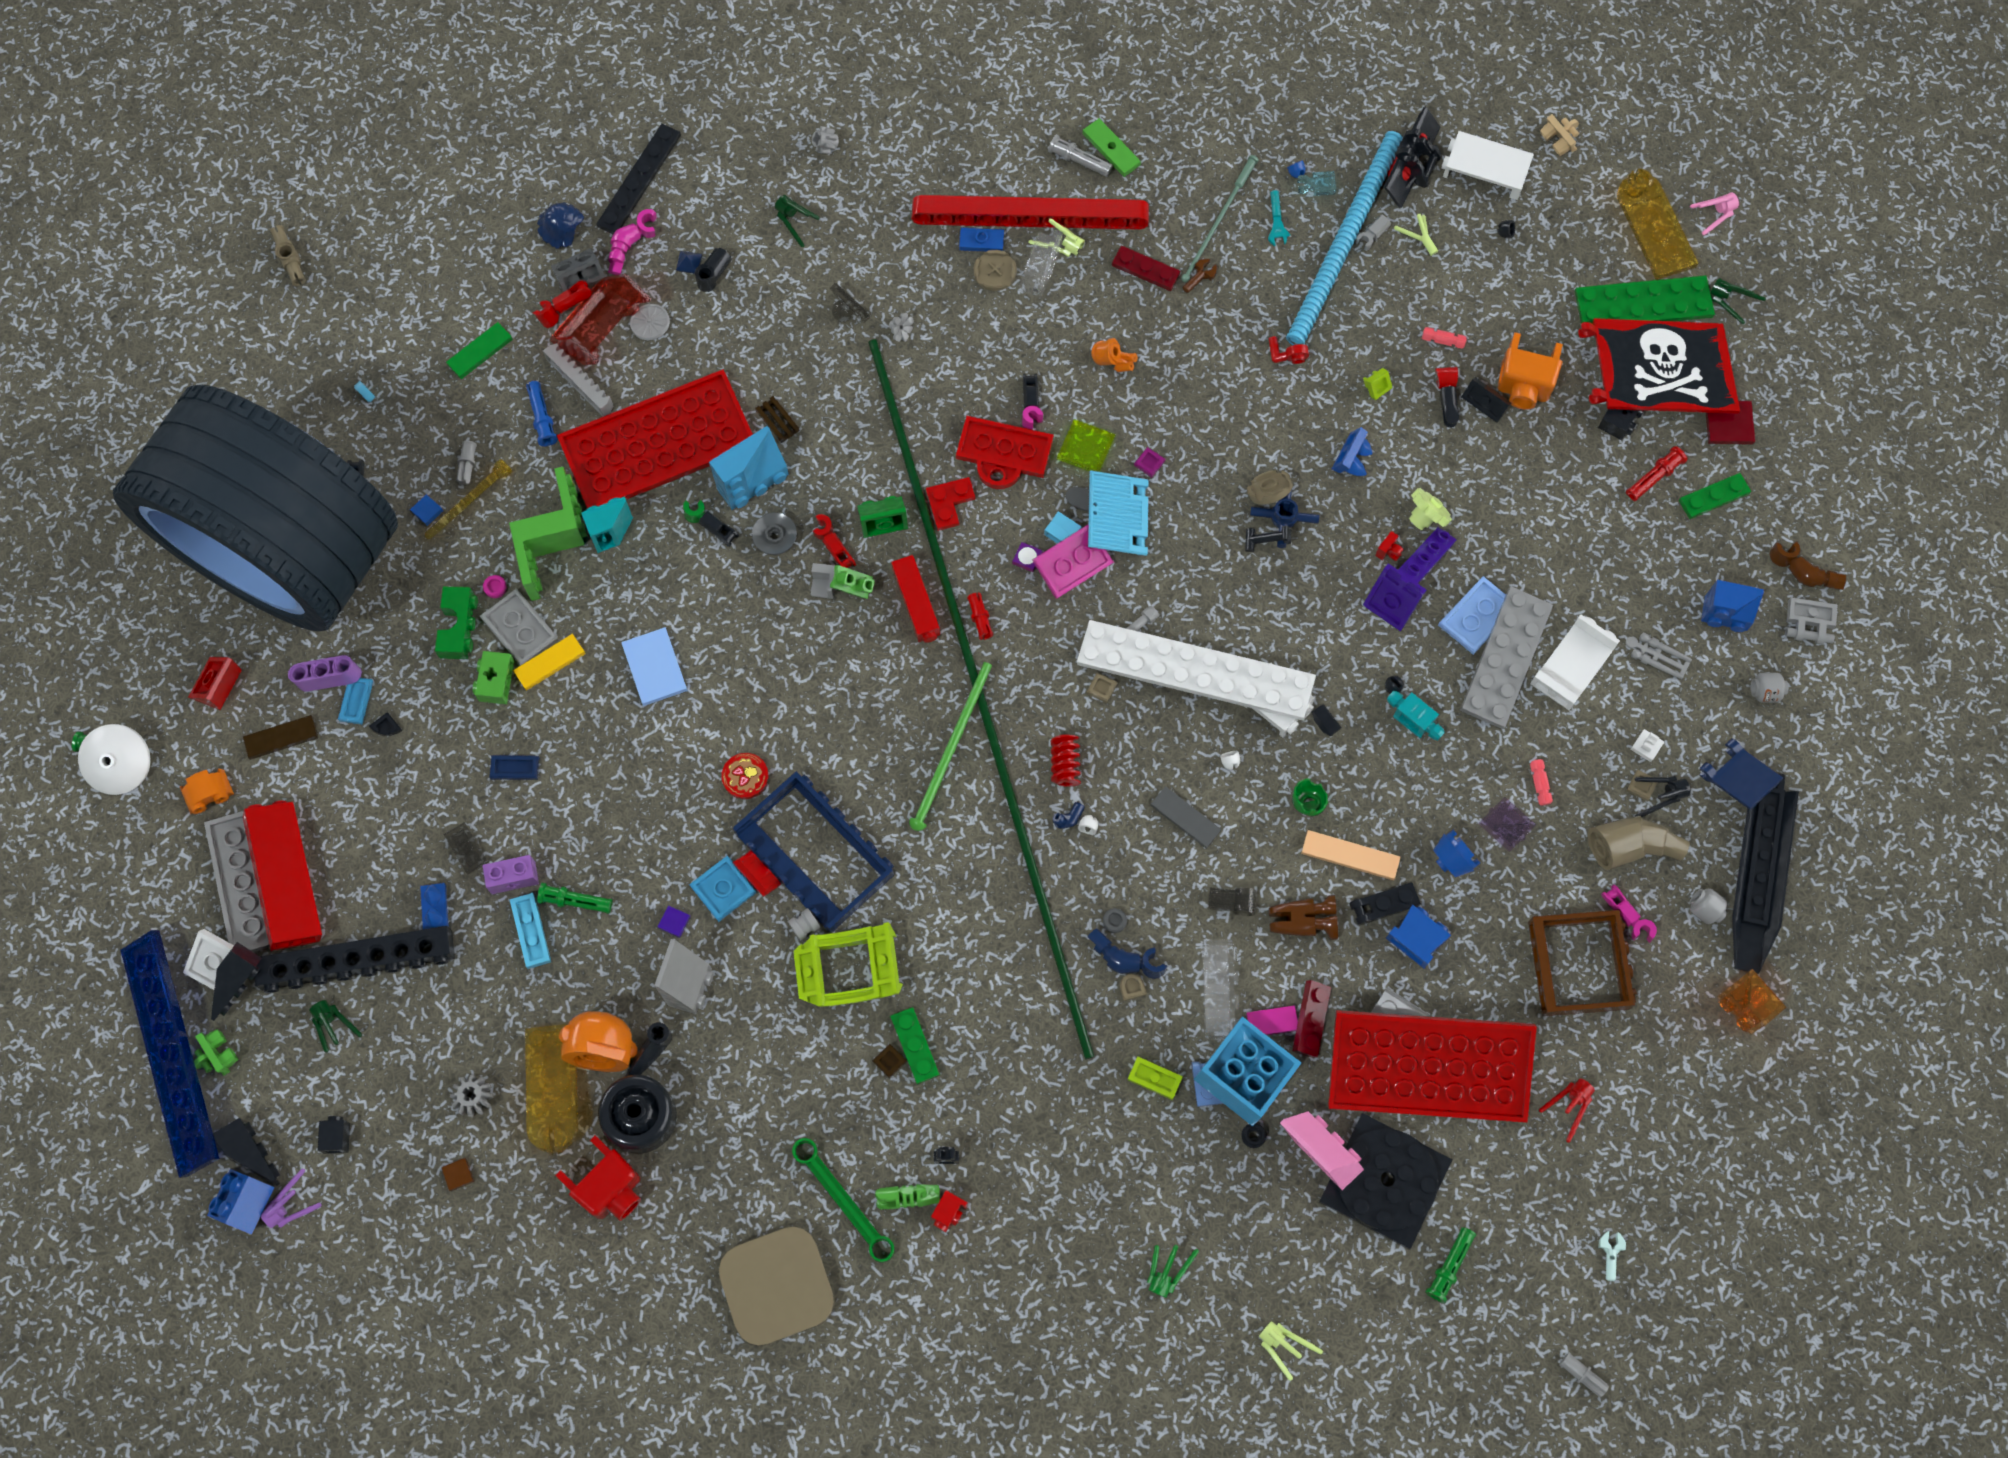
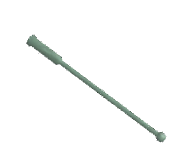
M1250 155L1248 157L1246 165L1235 182L1233 192L1186 274L1182 275V282L1187 283L1190 280V274L1195 264L1198 262L1239 188L1243 187L1254 166L1258 163L1259 160L1256 156Z

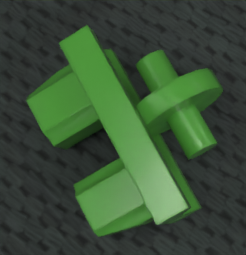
M835 565L834 577L830 583V588L868 599L875 581L872 579V576Z
M217 1029L207 1035L201 1032L195 1036L205 1054L201 1049L194 1052L197 1057L192 1063L194 1068H204L206 1073L213 1070L210 1065L212 1063L218 1073L221 1072L223 1076L230 1072L229 1067L239 1059L231 1048L226 1049L220 1054L216 1048L227 1042L223 1033Z

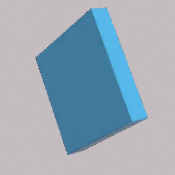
M728 856L689 884L718 922L757 893Z

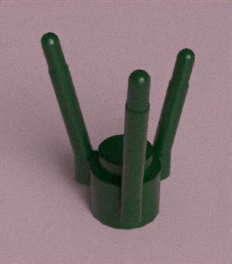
M782 195L775 203V209L779 211L777 217L783 221L798 244L804 247V243L786 217H793L797 211L806 217L810 216L816 220H819L820 217L800 206L788 196Z
M1718 278L1710 294L1715 296L1712 301L1720 304L1741 324H1745V320L1722 299H1728L1732 291L1761 301H1766V298L1755 294L1754 291Z
M327 1000L319 1001L309 1009L313 1016L311 1020L316 1027L325 1053L329 1049L321 1026L325 1027L335 1045L339 1044L329 1024L334 1020L333 1015L358 1037H362V1033L338 1011L335 1005L330 1006Z

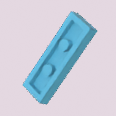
M534 893L510 899L527 969L551 963Z

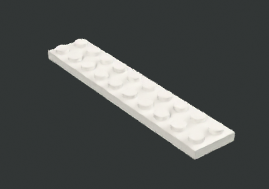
M1089 620L1077 659V665L1302 721L1305 719L1316 679L1315 674Z

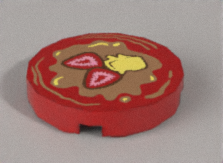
M739 753L725 763L722 770V783L726 791L733 797L752 799L760 795L766 788L769 779L768 768L765 762L757 755Z

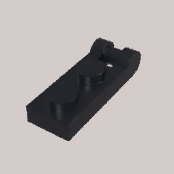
M1410 882L1365 898L1353 900L1349 905L1351 910L1355 911L1357 925L1361 926L1409 910L1412 905L1418 907L1421 903L1413 883ZM1369 905L1372 913L1366 914L1363 907Z

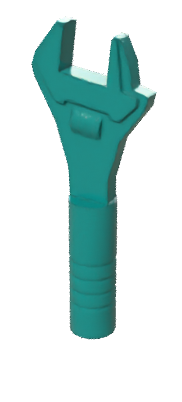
M1274 190L1270 192L1273 227L1268 241L1273 246H1276L1274 239L1283 237L1285 245L1290 233L1284 228L1281 221L1279 191Z

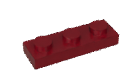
M1122 245L1112 261L1113 267L1168 291H1172L1181 272Z
M1313 980L1306 981L1293 1052L1311 1058H1318L1331 992L1330 986Z

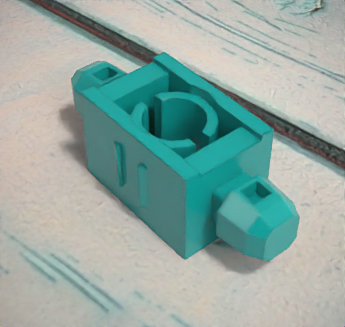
M1393 691L1388 696L1387 701L1393 708H1397L1393 715L1397 721L1418 738H1421L1427 732L1429 737L1438 741L1444 735V729L1439 724H1435L1439 716L1436 711L1412 692L1404 699L1402 694Z

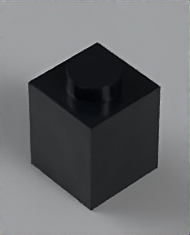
M329 1116L328 1120L319 1121L317 1151L323 1154L349 1153L350 1123L343 1120L341 1116Z

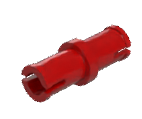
M972 593L967 597L972 611L971 619L976 624L979 639L982 640L984 637V640L993 636L988 620L990 617L989 612L985 610L981 593Z

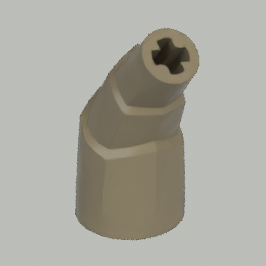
M1641 816L1600 824L1590 828L1587 834L1589 847L1598 864L1605 870H1611L1644 858L1646 854L1666 855L1681 861L1686 856L1690 846L1689 841L1670 832L1669 828L1645 820Z

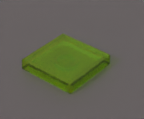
M1074 419L1057 455V460L1089 472L1090 470L1100 472L1116 434Z

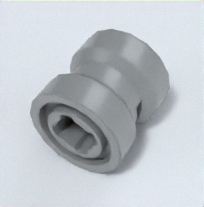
M808 908L802 911L799 917H793L787 921L800 941L805 939L809 932H815L821 928Z

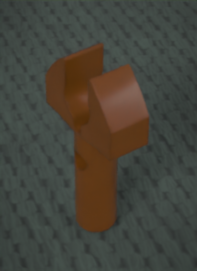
M1210 259L1199 260L1195 264L1197 273L1182 287L1183 291L1189 293L1203 279H1209L1210 281L1214 279L1217 265L1215 264L1211 270L1203 272L1204 267L1210 263Z

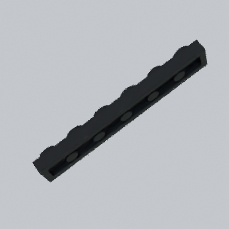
M661 123L596 223L598 228L614 234L617 229L622 228L680 138V131Z

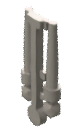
M1644 632L1639 637V640L1645 643L1644 645L1638 643L1635 637L1627 638L1626 646L1628 648H1638L1641 650L1640 652L1634 649L1631 653L1632 658L1640 659V662L1646 665L1649 664L1679 679H1683L1692 661L1691 658L1659 642L1654 637L1650 638V635ZM1648 644L1653 648L1657 647V650L1654 651L1648 648ZM1663 650L1685 660L1684 665L1660 654ZM1657 659H1660V660H1662V661H1664V662H1666V663H1668V664H1670V665H1672V666H1674V667L1680 669V670H1681L1680 673H1678V672L1672 670L1671 668H1669V667H1667V666H1665V665H1663V664L1657 662Z

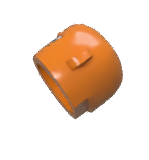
M587 1011L580 1013L569 1021L568 1025L564 1026L559 1033V1039L562 1042V1060L588 1070L602 1072L626 1070L629 1067L630 1059L634 1058L638 1052L636 1043L632 1041V1034L628 1025L619 1017L607 1012Z

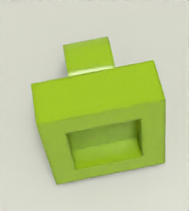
M1381 368L1379 371H1373L1369 378H1363L1365 387L1368 388L1369 395L1374 400H1377L1393 388L1389 372L1384 368Z

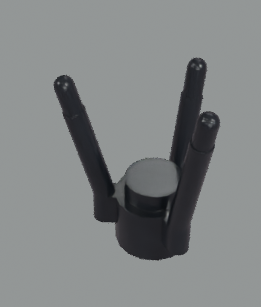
M1676 776L1668 778L1635 777L1634 780L1636 782L1668 783L1665 786V793L1658 795V799L1669 798L1636 814L1635 817L1646 816L1672 803L1680 802L1682 798L1689 797L1691 789L1686 779L1677 780Z

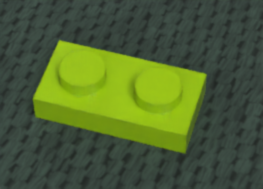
M1137 1056L1128 1081L1173 1101L1183 1076Z

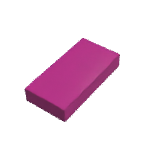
M1295 1005L1246 1013L1247 1020L1265 1035L1294 1032L1297 1029L1298 1020Z

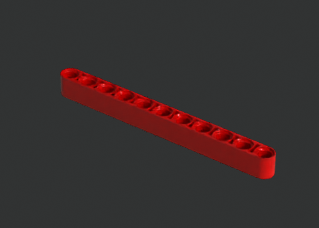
M918 195L912 201L911 219L919 225L1056 228L1049 222V219H1053L1066 228L1139 230L1149 225V204L1144 200Z

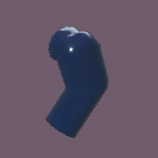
M1075 802L1069 813H1056L1052 818L1055 827L1065 829L1075 826L1085 806Z

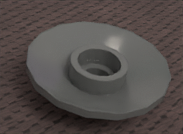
M773 512L763 515L756 521L751 535L753 543L758 550L765 554L778 555L791 549L796 542L797 530L795 523L790 517L783 513ZM773 534H778L779 538L771 539V536Z

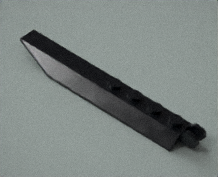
M1780 773L1779 775L1783 777V780L1751 810L1747 808L1732 914L1734 969L1755 974L1760 973L1782 925L1799 791L1785 792V775Z

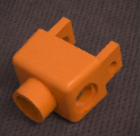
M1514 332L1509 348L1501 363L1498 390L1510 394L1509 401L1512 406L1524 410L1533 409L1537 401H1548L1555 388L1563 363L1560 360L1563 344H1555L1551 357L1518 349L1521 334Z

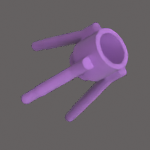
M301 1169L280 1193L265 1206L266 1208L260 1217L268 1227L273 1228L278 1225L282 1228L288 1222L321 1207V1203H317L288 1217H284L287 1211L283 1205L296 1191L291 1190L287 1195L285 1194L304 1174L305 1169Z

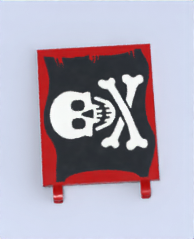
M1594 318L1593 324L1589 322L1581 324V329L1578 330L1580 338L1595 336L1604 390L1600 388L1592 389V395H1589V402L1591 404L1606 402L1607 409L1740 413L1723 323Z

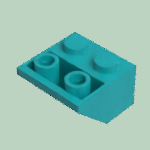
M625 496L613 498L608 503L600 506H591L586 511L581 512L597 553L619 546L633 519Z

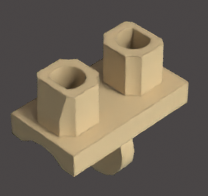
M1553 114L1547 117L1548 123L1540 130V134L1548 142L1555 135L1560 138L1552 145L1559 156L1567 153L1569 150L1572 153L1576 151V141L1572 136L1575 138L1579 135V132L1576 130L1579 122L1576 119L1569 122L1565 117L1561 120V123L1564 125L1563 127Z

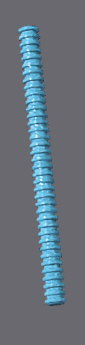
M1388 131L1385 134L1380 148L1377 150L1372 164L1338 230V234H1336L1329 248L1330 250L1327 252V256L1324 258L1319 272L1311 285V289H1309L1302 303L1303 305L1297 313L1292 328H1290L1286 336L1287 341L1291 345H1295L1291 341L1297 344H1305L1313 324L1319 316L1321 307H1323L1332 289V285L1335 283V279L1338 277L1340 269L1348 256V252L1351 250L1356 236L1359 234V230L1372 207V203L1375 201L1380 187L1396 158L1395 153L1403 137L1395 131Z

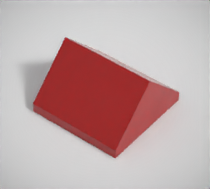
M210 657L188 698L221 710L242 669L229 657Z

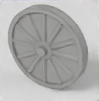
M646 304L639 307L630 319L632 332L642 340H654L661 337L667 331L670 324L667 311L657 304Z

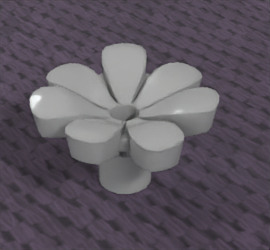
M901 313L900 317H894L889 323L891 333L894 334L893 339L898 342L901 339L906 342L909 338L907 333H910L913 329L909 325H912L914 320L912 317H908L907 313Z

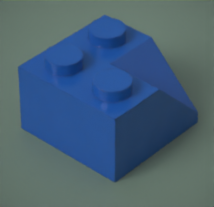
M1717 580L1705 595L1701 621L1707 622L1711 627L1726 626L1730 627L1734 632L1747 631L1754 623L1764 589Z

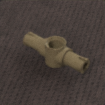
M277 225L278 232L272 227L270 233L276 243L275 254L283 265L284 270L288 272L292 285L300 286L298 279L301 284H304L306 278L300 268V256L292 242L288 240L284 227Z

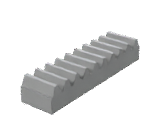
M557 343L549 345L543 350L546 360L602 417L611 413L614 406L610 396H606L605 391L600 390L599 385H595L593 379H589L587 373H583L582 368L577 367L576 362L571 361L570 356L566 355L563 349L560 350Z

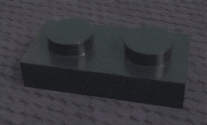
M1476 377L1472 379L1461 398L1497 423L1511 405L1509 400Z

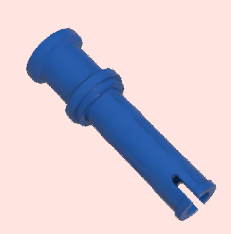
M531 381L529 384H526V388L535 420L533 426L538 433L537 442L540 446H550L558 441V437L552 427L554 422L548 416L540 382Z

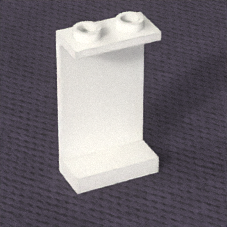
M1458 131L1456 139H1451L1447 150L1451 152L1450 157L1445 156L1441 168L1445 169L1443 175L1445 178L1448 177L1449 171L1452 170L1510 188L1512 191L1509 198L1518 200L1534 154Z
M1580 615L1530 684L1570 710L1620 640L1611 631L1599 627L1593 619Z

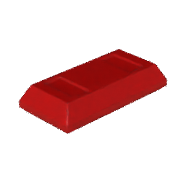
M752 850L733 861V864L763 897L781 885L780 881Z

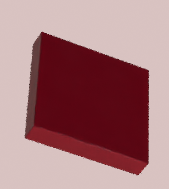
M1739 401V414L1706 413L1708 444L1753 445L1755 443L1752 401Z

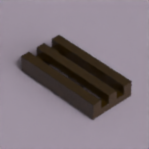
M774 396L770 397L768 402L764 401L762 406L755 408L756 412L781 443L800 431L799 427ZM771 405H774L793 430L790 431L771 408ZM765 409L786 433L784 436L763 412Z

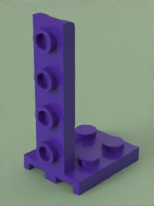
M1437 527L1399 569H1396L1389 563L1385 566L1363 606L1401 631L1427 591L1419 583L1450 550L1457 539Z

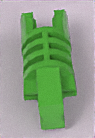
M916 1184V1186L909 1185V1187L905 1185L902 1187L879 1188L875 1193L877 1199L876 1206L882 1210L936 1204L940 1201L939 1185Z

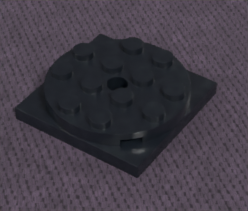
M1362 1113L1345 1149L1348 1151L1352 1148L1360 1156L1361 1160L1359 1163L1364 1170L1343 1190L1330 1179L1319 1203L1410 1250L1428 1211L1434 1203L1436 1194L1453 1159L1420 1143L1411 1135L1395 1130ZM1383 1173H1390L1393 1176L1394 1184L1387 1187L1381 1183L1380 1177Z

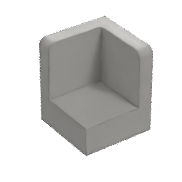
M813 563L811 571L813 576L812 597L833 599L835 589L830 588V583L834 577V565Z

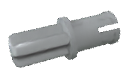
M466 440L462 442L461 455L457 460L459 467L456 479L460 485H468L470 483L472 467H475L474 456L477 444L473 441Z
M1570 1352L1559 1363V1366H1562L1578 1379V1384L1583 1383L1598 1397H1602L1607 1392L1608 1384L1594 1374L1590 1366L1586 1367L1571 1355Z

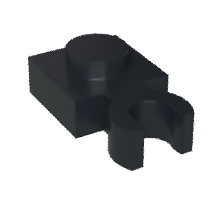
M939 1147L934 1151V1164H959V1151H955L954 1147Z

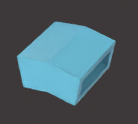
M1058 511L1046 527L1044 535L1059 543L1082 527Z

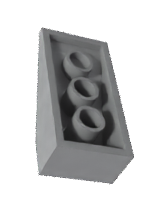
M671 939L654 986L668 1006L696 1014L698 1009L703 1008L706 995H703L705 987L711 985L714 972H711L712 968L709 963L678 941Z

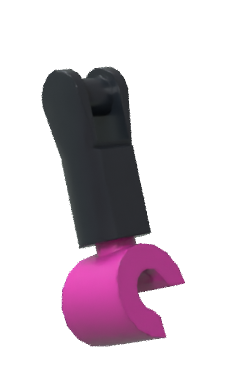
M1034 373V376L1023 374L1022 380L1024 398L1022 427L1033 430V419L1038 423L1043 422V412L1039 408L1037 373Z

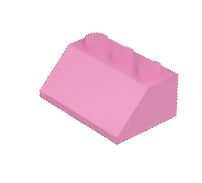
M1308 1111L1283 1119L1280 1122L1292 1140L1341 1190L1364 1170L1359 1163L1361 1160L1360 1156L1352 1148L1347 1151L1342 1146L1345 1143L1344 1140L1335 1131L1330 1134L1326 1130L1328 1127L1327 1123L1319 1115L1314 1117Z

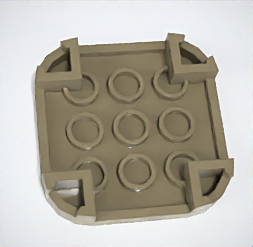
M797 1227L780 1229L735 1246L727 1251L721 1259L719 1276L736 1330L740 1337L749 1344L760 1347L767 1346L811 1328L819 1327L827 1322V1319L833 1312L835 1304L834 1293L814 1238L804 1229Z

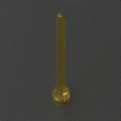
M500 458L494 464L493 472L425 532V538L432 539L497 479L507 478L513 472L512 469Z

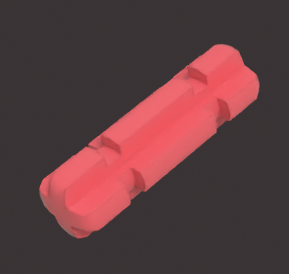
M1425 327L1422 335L1423 340L1431 342L1432 339L1435 343L1448 346L1453 344L1461 349L1465 347L1467 337L1458 334V336H1455V333L1438 329L1434 331V328Z
M1542 759L1534 760L1530 763L1531 771L1534 772L1532 776L1536 793H1539V796H1537L1538 802L1542 806L1549 805L1553 799L1551 793H1549L1550 786L1547 773L1544 771V761Z

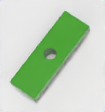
M1100 118L1083 129V135L1113 164L1123 177L1141 165V161Z

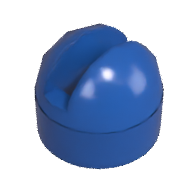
M1303 160L1287 167L1289 174L1294 178H1300V175L1302 177L1306 172Z

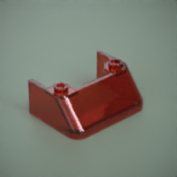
M628 274L602 278L591 289V296L579 303L551 336L550 341L553 344L557 343L560 350L563 349L567 355L583 365L597 364L599 362V349L597 347L622 317L635 315L640 309V303L650 302L651 300Z

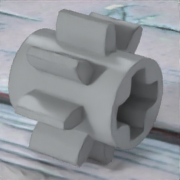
M820 126V131L817 130L813 133L812 144L816 147V152L830 154L831 150L837 148L839 139L834 134L835 129Z

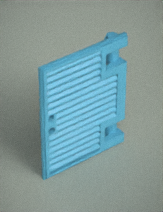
M1090 470L1088 547L1147 556L1148 547H1145V539L1148 537V497L1145 496L1148 487V479ZM1133 486L1137 487L1136 495L1133 494ZM1133 536L1136 537V545H1133Z

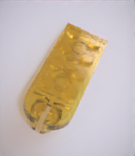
M1637 169L1636 173L1631 171L1628 177L1621 182L1617 191V199L1655 279L1658 280L1696 268L1699 263L1659 181L1645 169Z
M568 1024L525 1029L527 1135L537 1149L553 1155V1149L550 1145V1134L553 1132V1129L554 1149L558 1154L564 1152L573 1143L578 1133L577 1066L562 1060V1042L559 1039L561 1029Z

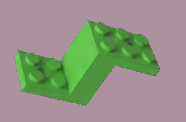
M564 467L554 469L563 510L509 523L522 584L531 601L540 599L539 592L543 591L541 580L537 577L536 573L538 565L535 557L585 545L584 537H587L586 528L581 519L582 510L576 498L578 496L576 485L573 483L571 474H566Z

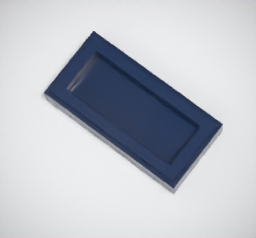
M491 755L489 778L491 780H538L539 756Z

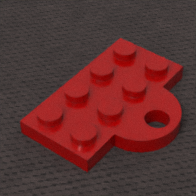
M966 415L956 452V459L976 463L978 476L986 486L993 489H1006L1014 485L1019 480L1021 474L1044 478L1054 434ZM993 473H1000L1003 475V478L1000 481H994L991 479V475Z

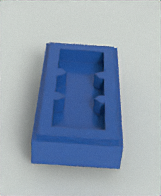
M961 228L959 250L1003 251L1004 230Z

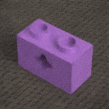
M531 855L483 865L486 888L491 894L539 884L536 863Z

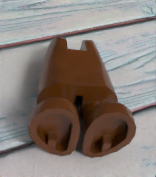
M1328 895L1321 903L1314 904L1312 898L1287 902L1268 908L1270 917L1287 918V921L1270 923V932L1316 936V930H1323L1331 940H1338L1335 895ZM1315 914H1324L1329 917L1315 918Z

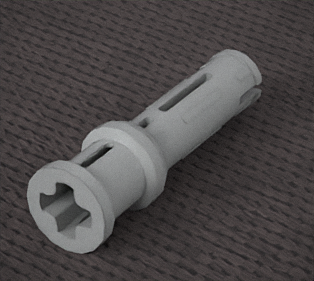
M1057 134L1053 137L1048 148L1049 153L1052 154L1054 152L1064 157V160L1067 162L1072 160L1105 177H1108L1112 170L1113 164L1077 148L1074 142L1069 143L1060 139V136Z

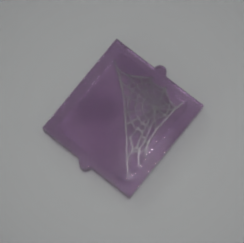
M1506 797L1494 808H1490L1489 813L1478 823L1509 852L1520 841H1524L1525 836L1536 826Z

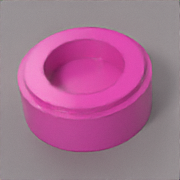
M492 575L485 579L483 590L490 598H500L506 593L507 584L501 576Z

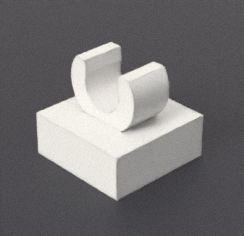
M1644 729L1630 750L1652 762L1664 741L1652 732L1650 733Z

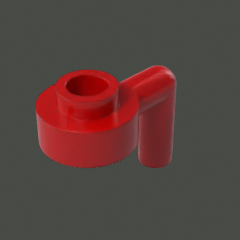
M1277 337L1269 338L1271 359L1274 363L1288 360L1293 364H1301L1309 357L1307 345H1293L1288 347L1286 352L1280 353Z

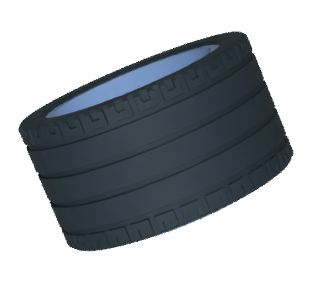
M193 385L186 388L177 403L162 421L160 427L157 428L146 443L142 452L139 453L128 468L125 476L121 478L113 489L114 500L121 511L145 534L183 563L258 609L292 625L318 632L328 630L338 614L353 595L354 590L359 586L370 570L371 565L374 564L398 528L396 514L382 494L333 451L271 411L234 393L209 385Z

